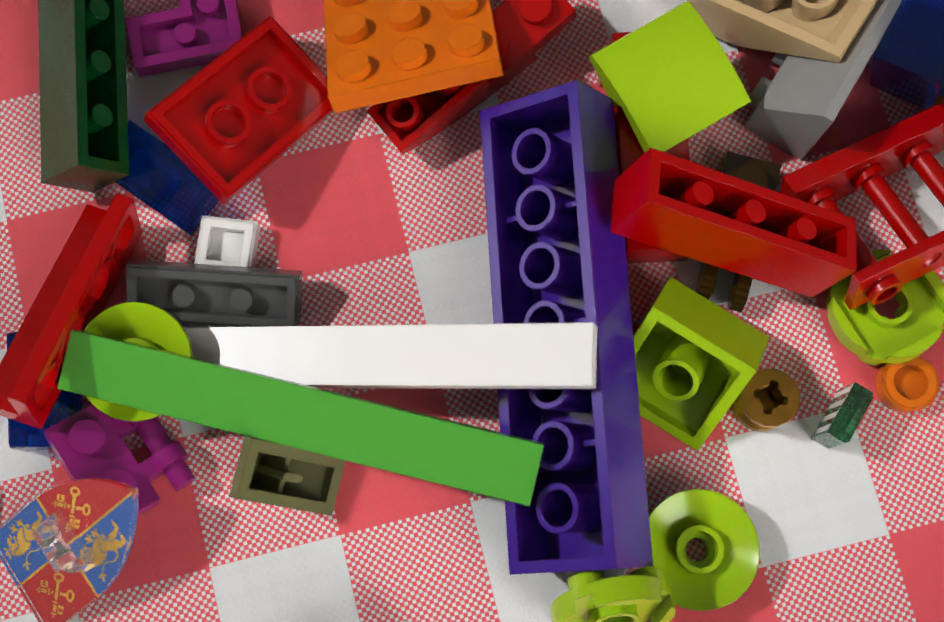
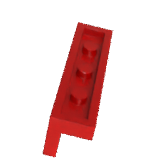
M116 193L108 210L89 204L86 205L0 363V416L42 429L62 391L57 388L71 330L84 331L87 325L103 311L143 233L133 198Z

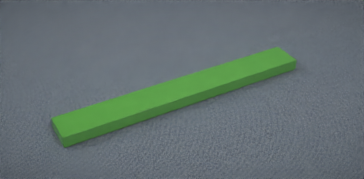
M71 330L57 388L530 506L545 444L83 330Z

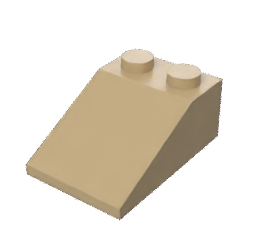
M879 0L687 1L699 13L714 36L733 45L840 63Z

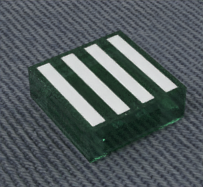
M856 382L837 390L811 439L828 449L849 443L874 398L872 396L873 392Z

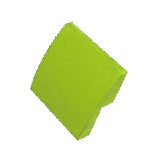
M689 1L676 6L588 56L608 97L613 99V107L622 108L644 153L650 148L665 152L751 102L723 48Z

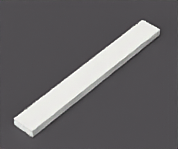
M594 323L184 328L190 339L194 358L316 388L596 389L597 326Z

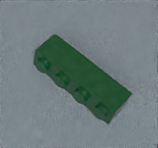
M38 0L41 183L92 193L130 175L124 0Z

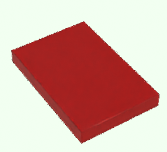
M270 15L146 112L144 121L224 205L334 111L328 99L327 76Z

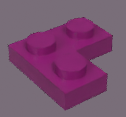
M179 0L180 8L126 18L134 69L139 77L209 64L244 36L237 0Z

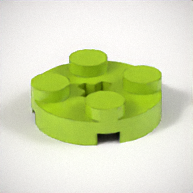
M877 249L871 250V252L879 262L891 256L892 250ZM934 270L904 284L901 290L889 299L895 298L899 302L900 307L894 312L896 319H889L885 315H879L874 309L875 305H872L870 301L849 310L844 299L852 274L834 284L825 298L827 316L834 334L849 351L855 353L862 362L868 365L878 366L883 363L899 364L913 360L927 351L937 341L943 331L944 284Z
M656 566L639 568L628 575L605 578L603 572L596 570L575 574L568 579L569 591L557 597L550 606L552 622H646L648 620L649 622H670L676 614L671 588L666 583L663 570Z

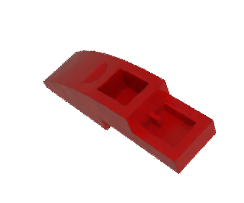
M504 0L493 10L504 76L375 104L367 110L368 114L404 155L470 113L537 60L535 53L577 17L576 10L567 0Z

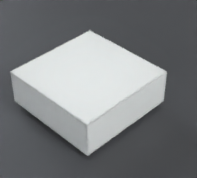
M202 215L194 264L255 267L261 229L258 221Z

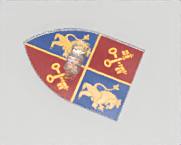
M103 478L70 480L43 490L0 525V559L38 622H69L97 600L118 577L133 545L138 518V488Z

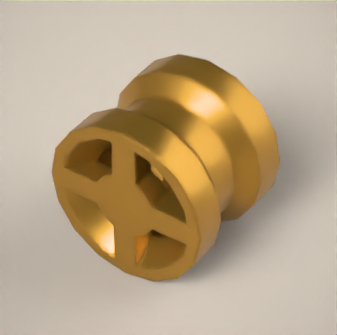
M765 368L754 374L732 404V409L735 417L743 426L753 431H768L787 423L795 416L800 405V393L795 381L788 374L778 369ZM769 388H771V393L774 395L775 400H778L779 402L773 401L772 397L768 393Z

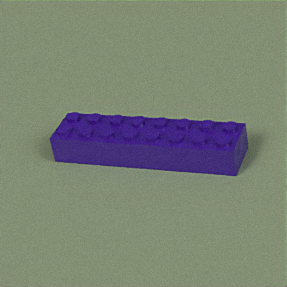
M575 80L480 110L493 324L594 323L597 326L596 389H498L500 432L545 443L530 506L505 500L509 575L653 566L625 237L610 233L614 181L619 177L613 99Z

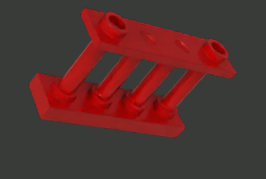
M944 102L783 176L780 193L842 215L844 214L837 206V200L856 191L859 194L866 193L906 246V249L878 262L856 232L857 272L852 274L844 299L849 310L869 301L872 305L881 304L896 295L904 284L944 266V231L929 237L885 180L886 177L905 168L907 171L915 170L944 207V168L934 157L935 154L944 151Z

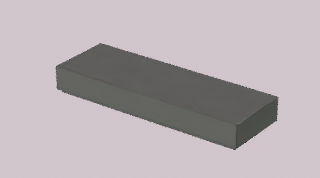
M134 259L126 264L127 302H142L158 306L173 315L180 323L234 327L301 326L302 271Z

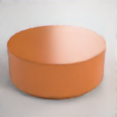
M918 356L904 363H884L876 374L875 389L879 399L889 409L900 413H910L921 410L933 402L938 393L939 380L934 367L926 359Z

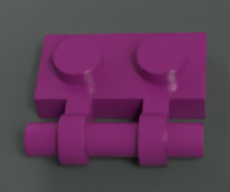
M92 404L44 430L47 442L72 481L85 479L107 480L136 489V517L159 504L160 497L150 482L165 474L175 491H179L196 479L185 462L189 457L179 441L172 442L159 422L158 417L143 421H124L116 418L110 420L108 415ZM137 431L152 453L150 458L139 464L123 440Z

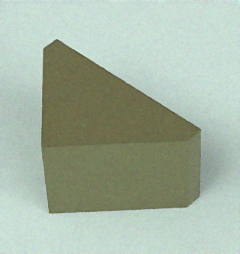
M245 436L229 497L332 515L346 460Z

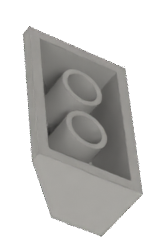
M879 0L840 63L775 53L771 61L779 65L780 68L772 81L764 76L759 80L749 97L751 102L745 105L754 110L744 128L802 160L834 122L903 0Z

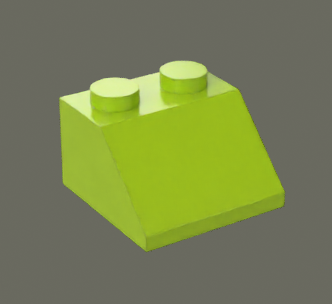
M670 276L633 334L640 416L698 451L757 372L770 337Z

